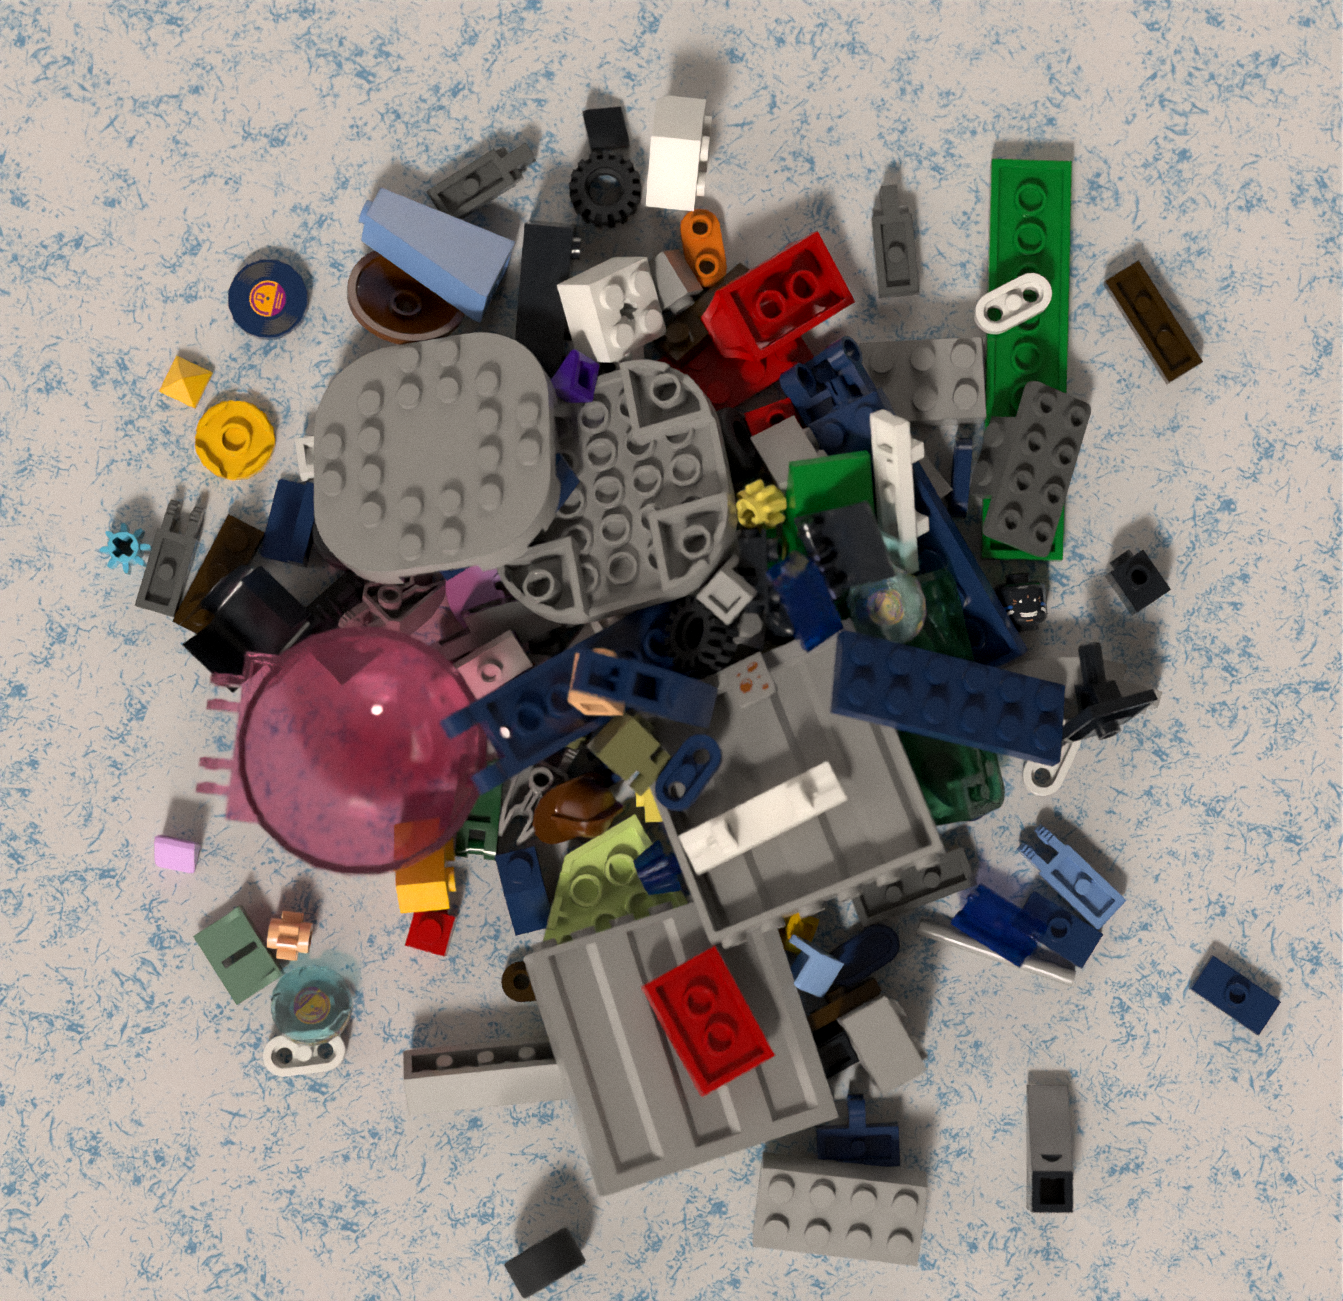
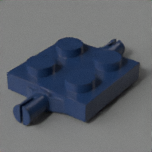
M840 375L825 383L836 406L828 414L809 423V426L821 450H824L827 456L867 450L870 454L872 487H875L870 414L882 409L892 413L894 416L896 414L882 387L867 395L851 397Z

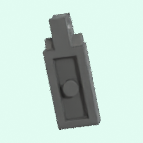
M524 143L509 154L505 147L497 151L493 149L426 192L438 211L462 220L515 187L516 183L523 179L521 171L536 161L535 155L527 143Z
M897 184L880 186L881 207L872 208L871 217L878 299L919 295L912 213H909L908 205L899 206Z

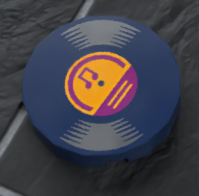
M260 259L246 265L234 276L228 290V307L233 320L246 334L260 340H278L285 337V335L296 330L303 323L308 311L309 293L302 277L290 265L278 260Z

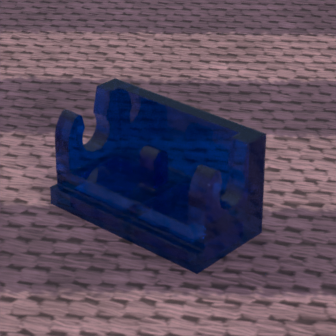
M793 550L788 554L787 558L768 570L766 576L769 582L776 580L772 584L781 597L795 628L793 632L796 641L800 640L802 650L809 653L844 629L818 567L813 560Z
M980 883L977 888L968 894L966 904L954 916L950 924L1021 968L1030 961L1050 926Z

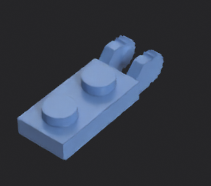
M1040 824L1034 830L1037 837L1057 852V854L1046 863L1030 845L1022 843L1017 848L1018 852L1040 871L1038 874L1096 930H1099L1127 900L1068 844L1064 845L1047 828Z

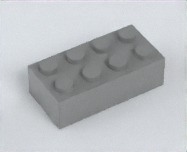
M762 1152L753 1223V1247L917 1266L928 1191L926 1171L837 1162L835 1160H818V1158Z

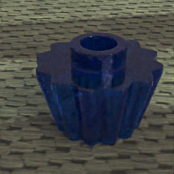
M660 839L653 842L633 860L636 872L648 895L683 890L677 876L683 873L677 856L673 850L666 852Z

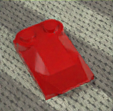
M815 231L797 241L789 243L780 252L716 290L710 305L701 316V320L723 358H739L758 362L855 303V300L819 232Z

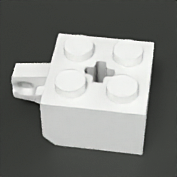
M665 96L657 99L651 137L645 206L694 211L696 196H704L712 116L705 115V99Z
M613 257L557 285L575 350L577 349L596 362H612L616 370H620L619 363L645 360L643 346L666 334V327L647 257Z

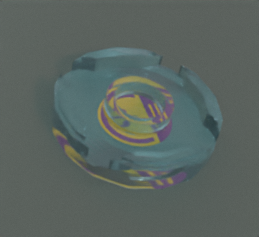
M894 566L897 573L896 577L850 587L847 597V610L851 609L852 622L857 633L905 644L913 640L922 629L926 616L925 597L919 583L907 571Z
M317 965V967L308 968L302 966L293 969L280 979L273 989L271 997V1014L274 1024L283 1037L298 1045L316 1046L328 1043L345 1029L350 1021L353 1009L351 992L348 985L339 973L327 966Z

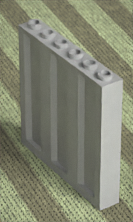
M850 618L762 654L779 689L775 693L742 709L739 708L723 670L699 680L718 688L709 729L638 711L635 708L625 712L631 717L639 713L655 728L650 735L661 745L649 757L651 760L662 749L673 757L686 739L697 734L713 738L722 749L723 760L720 768L694 804L683 811L667 809L656 798V781L650 786L710 944L716 946L722 944L724 949L737 946L747 941L746 933L759 928L762 934L774 931L786 925L783 918L798 912L801 918L816 914L824 910L822 903L835 897H838L839 902L853 899L863 894L862 886L875 881L878 887L890 884L902 878L900 871L914 865L917 871L932 867L941 862L939 855L947 852L897 729L830 713L837 634L844 629L857 632L855 624ZM702 749L696 753L695 760L698 764H704L708 761L709 752ZM826 761L830 763L848 800L700 875L696 874L678 836ZM676 783L671 788V795L674 798L681 797L685 792L682 783ZM727 823L730 834L737 841L729 823Z
M692 895L686 896L688 902L686 905L673 908L671 901L648 908L650 916L639 920L634 919L633 913L609 921L610 929L596 933L594 926L572 932V941L557 945L555 938L532 945L534 953L523 957L599 1196H607L839 1117L797 987L794 985L795 981L778 929L762 934L760 928L745 934L747 941L728 949H724L722 944L717 946L710 944ZM716 946L775 1056L708 1095L701 1097L641 986L710 947Z

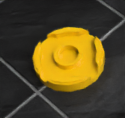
M239 400L222 401L209 408L198 421L195 435L196 453L203 466L217 477L230 481L246 480L262 472L272 460L276 446L275 431L267 415L254 404Z

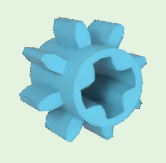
M122 523L120 527L121 532L116 534L110 531L105 532L110 540L108 546H103L99 550L104 554H110L112 557L107 567L113 570L121 563L124 573L131 575L132 566L139 564L146 567L147 564L142 558L144 552L151 551L152 546L146 543L142 544L140 541L145 535L144 530L140 528L132 535L128 525ZM121 542L131 543L130 547L134 552L130 557L125 554L121 555L122 550L118 547Z

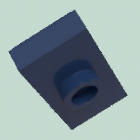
M1032 891L1012 923L1013 927L1080 969L1084 967L1103 936L1101 932L1036 891Z
M1214 955L1210 956L1189 990L1258 1036L1281 1003L1277 998Z

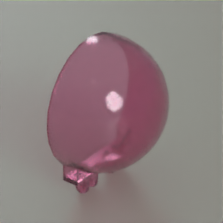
M377 626L341 627L312 635L279 656L246 652L243 676L210 675V683L216 687L242 688L240 702H231L219 698L207 700L206 709L238 714L233 760L200 757L199 766L206 770L231 771L229 786L217 785L213 782L197 783L196 793L228 797L226 821L259 825L286 853L315 869L343 876H381L412 867L439 851L464 826L480 797V793L471 776L485 769L488 765L486 733L479 723L449 740L439 721L477 699L462 674L438 650L409 634Z

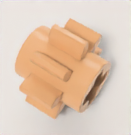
M283 910L282 919L271 918L267 948L277 949L276 958L297 961L298 952L309 953L313 923L303 922L304 913Z

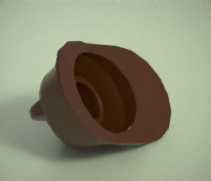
M592 771L583 773L576 778L554 786L545 793L534 811V831L542 842L550 845L562 843L575 837L595 838L603 835L609 829L614 817L623 812V805L616 800L612 791L605 786L600 774Z

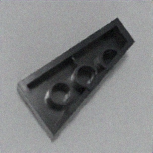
M529 220L524 223L515 341L525 346L535 356L551 380L566 359L564 357L566 341H572L557 285L574 277L572 276L573 261L580 260L582 236L576 235L577 224Z

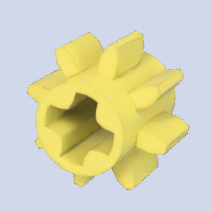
M759 479L745 486L746 489L737 493L736 496L739 499L736 503L737 518L747 529L757 527L760 535H762V529H774L777 524L785 521L782 513L786 510V499L782 491L775 485L764 487L762 480Z

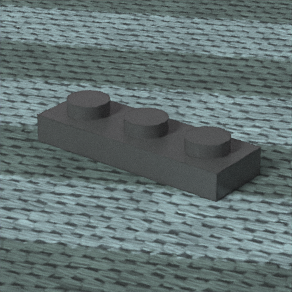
M963 846L939 855L941 862L927 869L917 871L914 865L900 871L902 878L890 884L878 887L875 881L862 886L863 894L851 899L861 927H868L977 885Z

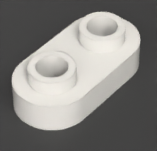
M1027 273L985 294L980 298L974 310V319L977 326L988 334H1000L1042 313L1051 301V286L1043 276ZM1025 290H1033L1037 295V300L1032 303L1025 301L1023 292ZM990 308L998 309L1001 312V319L998 321L990 320L987 316V310Z
M1063 719V725H1065L1070 720ZM1081 740L1072 743L1066 742L1061 747V762L1053 767L1026 761L1022 770V782L1025 788L1037 796H1047L1055 793L1061 787L1080 747ZM1039 768L1045 769L1049 774V779L1045 784L1038 783L1035 779V772Z
M332 1030L280 1035L271 1039L265 1046L263 1061L266 1068L272 1074L281 1077L325 1072L337 1068L343 1062L346 1055V1045L343 1038ZM323 1042H327L333 1047V1054L329 1058H323L319 1054L318 1049ZM285 1047L291 1050L293 1056L289 1063H283L279 1060L278 1052L281 1048Z

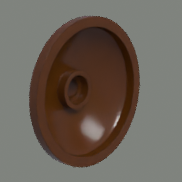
M375 250L361 258L350 273L347 284V301L351 312L366 330L388 342L402 345L448 337L460 326L465 317V314Z

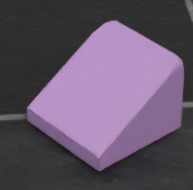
M164 835L155 836V864L162 868L194 873L201 845L198 842Z

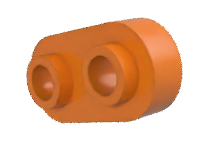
M694 209V211L688 212L683 217L680 224L684 259L703 290H709L727 273L721 228L717 217L712 212L706 209ZM698 222L705 223L708 227L707 232L702 235L696 234L692 229L694 224ZM704 261H709L713 263L715 269L713 272L705 274L699 269L700 264Z

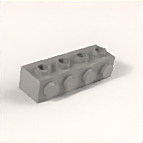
M548 1036L403 1051V1080L409 1115L568 1099Z

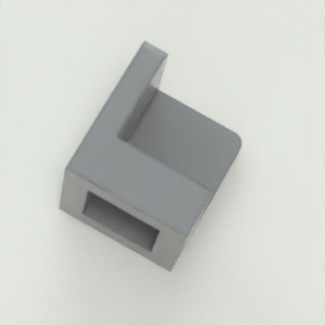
M735 553L696 597L727 625L757 592L732 570L740 560V557Z

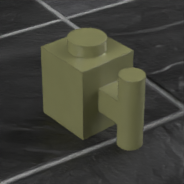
M623 712V715H615L587 745L601 761L625 781L638 771L639 775L629 786L639 796H642L657 780L673 758L664 749L652 760L649 758L661 744L650 735L655 728L639 713H636L633 717Z

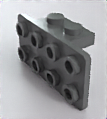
M1029 381L1025 385L1016 417L991 416L990 423L984 432V443L978 463L972 472V483L969 489V494L979 498L991 499L983 524L985 536L1036 557H1046L1049 554L1091 415V406L1088 403L1041 382Z

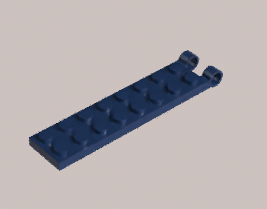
M845 335L826 347L827 359L838 375H841V379L851 397L867 395L877 390L862 364V352L858 344L851 337ZM798 363L780 374L781 387L784 393L791 399L806 427L814 420L828 414L836 406L828 388L819 394L816 393L815 378L804 364ZM916 462L912 465L914 506L916 512L928 516L929 531L917 537L919 571L909 574L907 577L896 571L897 576L894 578L908 602L909 599L904 592L908 585L904 581L908 583V578H910L919 589L923 602L922 615L921 604L920 612L919 606L916 611V602L914 612L938 653L998 668L1028 651V648L920 462ZM872 487L874 515L878 525L875 487Z
M677 598L638 609L439 721L449 740L480 723L498 754L499 761L471 776L481 795L609 722L615 716L585 715L568 702L576 653H579V649H607L615 652L617 657L621 659L638 661L684 676L694 673L695 671L680 668V666L672 663L674 658H669L666 653L671 647L666 646L664 638L670 637V632L665 631L666 624L672 625L673 622L669 615L671 611L678 612L675 605L679 601L685 602V598ZM704 626L701 630L700 641L703 636ZM625 705V706H624V712L628 711L629 709H631V708H633V707H629V706H626V705ZM501 728L508 729V738H504L502 732L500 731Z

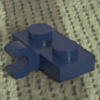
M863 1093L847 1094L849 1124L816 1126L818 1160H835L837 1162L882 1167L900 1166L898 1122L866 1124Z

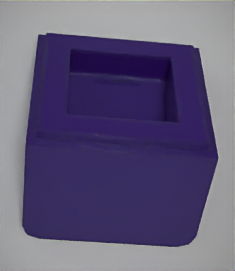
M577 349L571 350L551 379L556 396L568 403L592 402L599 363Z

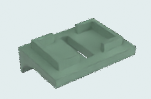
M242 905L237 906L224 917L193 936L236 1005L286 974L270 948H267L265 940ZM255 941L258 946L257 949L229 967H225L222 961Z

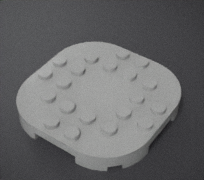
M477 332L381 348L358 358L336 376L320 401L314 422V514L321 538L329 550L345 566L354 571L358 576L373 582L402 584L404 583V576L476 565L482 571L496 569L513 562L530 550L528 544L537 536L542 528L546 531L554 518L559 503L561 483L556 478L554 409L558 408V401L552 381L535 356L525 346L509 337L494 333Z
M630 360L619 363L620 370L597 376L592 402L568 403L557 397L558 408L554 409L555 454L560 452L577 474L580 482L554 515L548 529L545 531L542 528L537 536L528 544L530 550L513 562L496 568L499 577L508 591L528 609L547 620L562 624H586L683 597L707 582L720 568L730 551L736 533L737 509L718 415L711 401L688 375H684L680 371L671 368L666 363L653 360Z

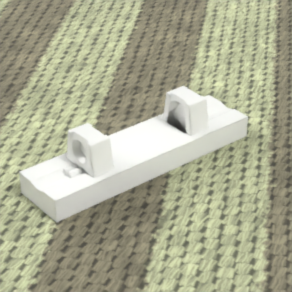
M882 409L870 414L878 527L895 570L907 576L919 571L917 537L929 531L928 516H924L915 510L912 463L924 457V443L911 438L909 421L896 417Z
M826 761L678 837L696 874L700 875L848 799L830 763ZM727 823H729L737 841L730 834Z

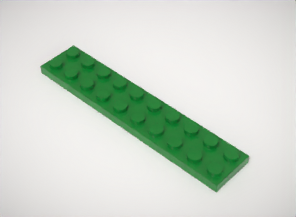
M991 159L987 293L1024 274L1035 273L1043 276L1049 282L1052 297L1042 313L1003 333H986V418L984 420V432L990 423L991 416L1016 417L1025 385L1029 381L1041 382L1067 394L1072 161ZM1025 290L1023 292L1025 301L1032 303L1037 300V295L1033 290ZM990 308L987 310V316L992 321H998L1001 319V312L996 308ZM982 498L981 559L1063 561L1064 505L1049 554L1046 557H1036L984 535L983 524L991 499Z

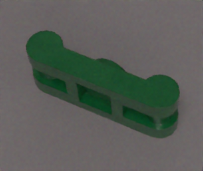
M464 754L455 857L468 858L469 854L483 855L484 860L495 861L499 844L498 830L503 783L481 795L471 776L499 761V757L493 756L492 760L477 759L475 754ZM471 829L484 830L485 839L471 838Z

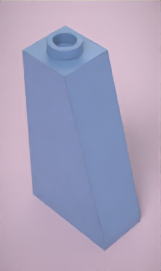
M380 188L374 201L367 200L362 208L359 222L364 224L361 241L468 317L481 323L509 268L515 241Z

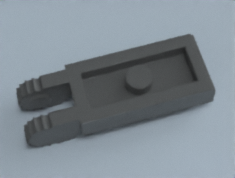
M172 499L167 506L161 529L157 528L135 606L175 617L198 545L197 537L201 529L205 510L195 506L190 513L185 535L177 534L172 531L180 515L181 503Z

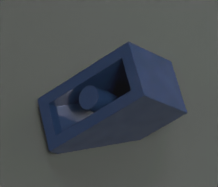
M532 846L496 855L495 861L515 936L545 929L551 906L536 847Z

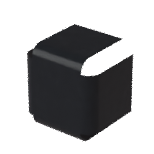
M240 565L222 578L183 621L185 622L202 609L215 615V618L205 628L183 643L182 646L232 693L250 680L266 664L272 672L259 685L261 687L272 678L313 633L311 625L306 620L311 615V612L261 565L254 570L246 565Z

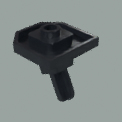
M1099 642L1081 644L1078 647L1083 683L1074 685L1079 714L1063 725L1062 740L1072 743L1097 736L1098 740H1104L1122 731L1120 725L1127 723L1158 700L1154 689L1122 697L1116 681L1106 679L1101 644Z

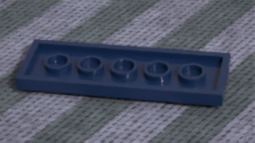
M845 629L837 634L830 713L1052 767L1061 762L1065 685Z

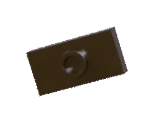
M872 977L849 991L843 985L826 994L824 999L827 1003L806 1014L810 1030L814 1032L880 995L882 990L876 979Z

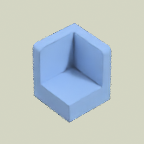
M792 934L789 942L801 950L790 968L795 981L794 985L803 991L823 998L844 963L817 944Z

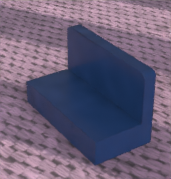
M285 479L278 480L260 550V555L263 558L307 568L313 546L312 527L315 520L314 483L306 482L305 485Z

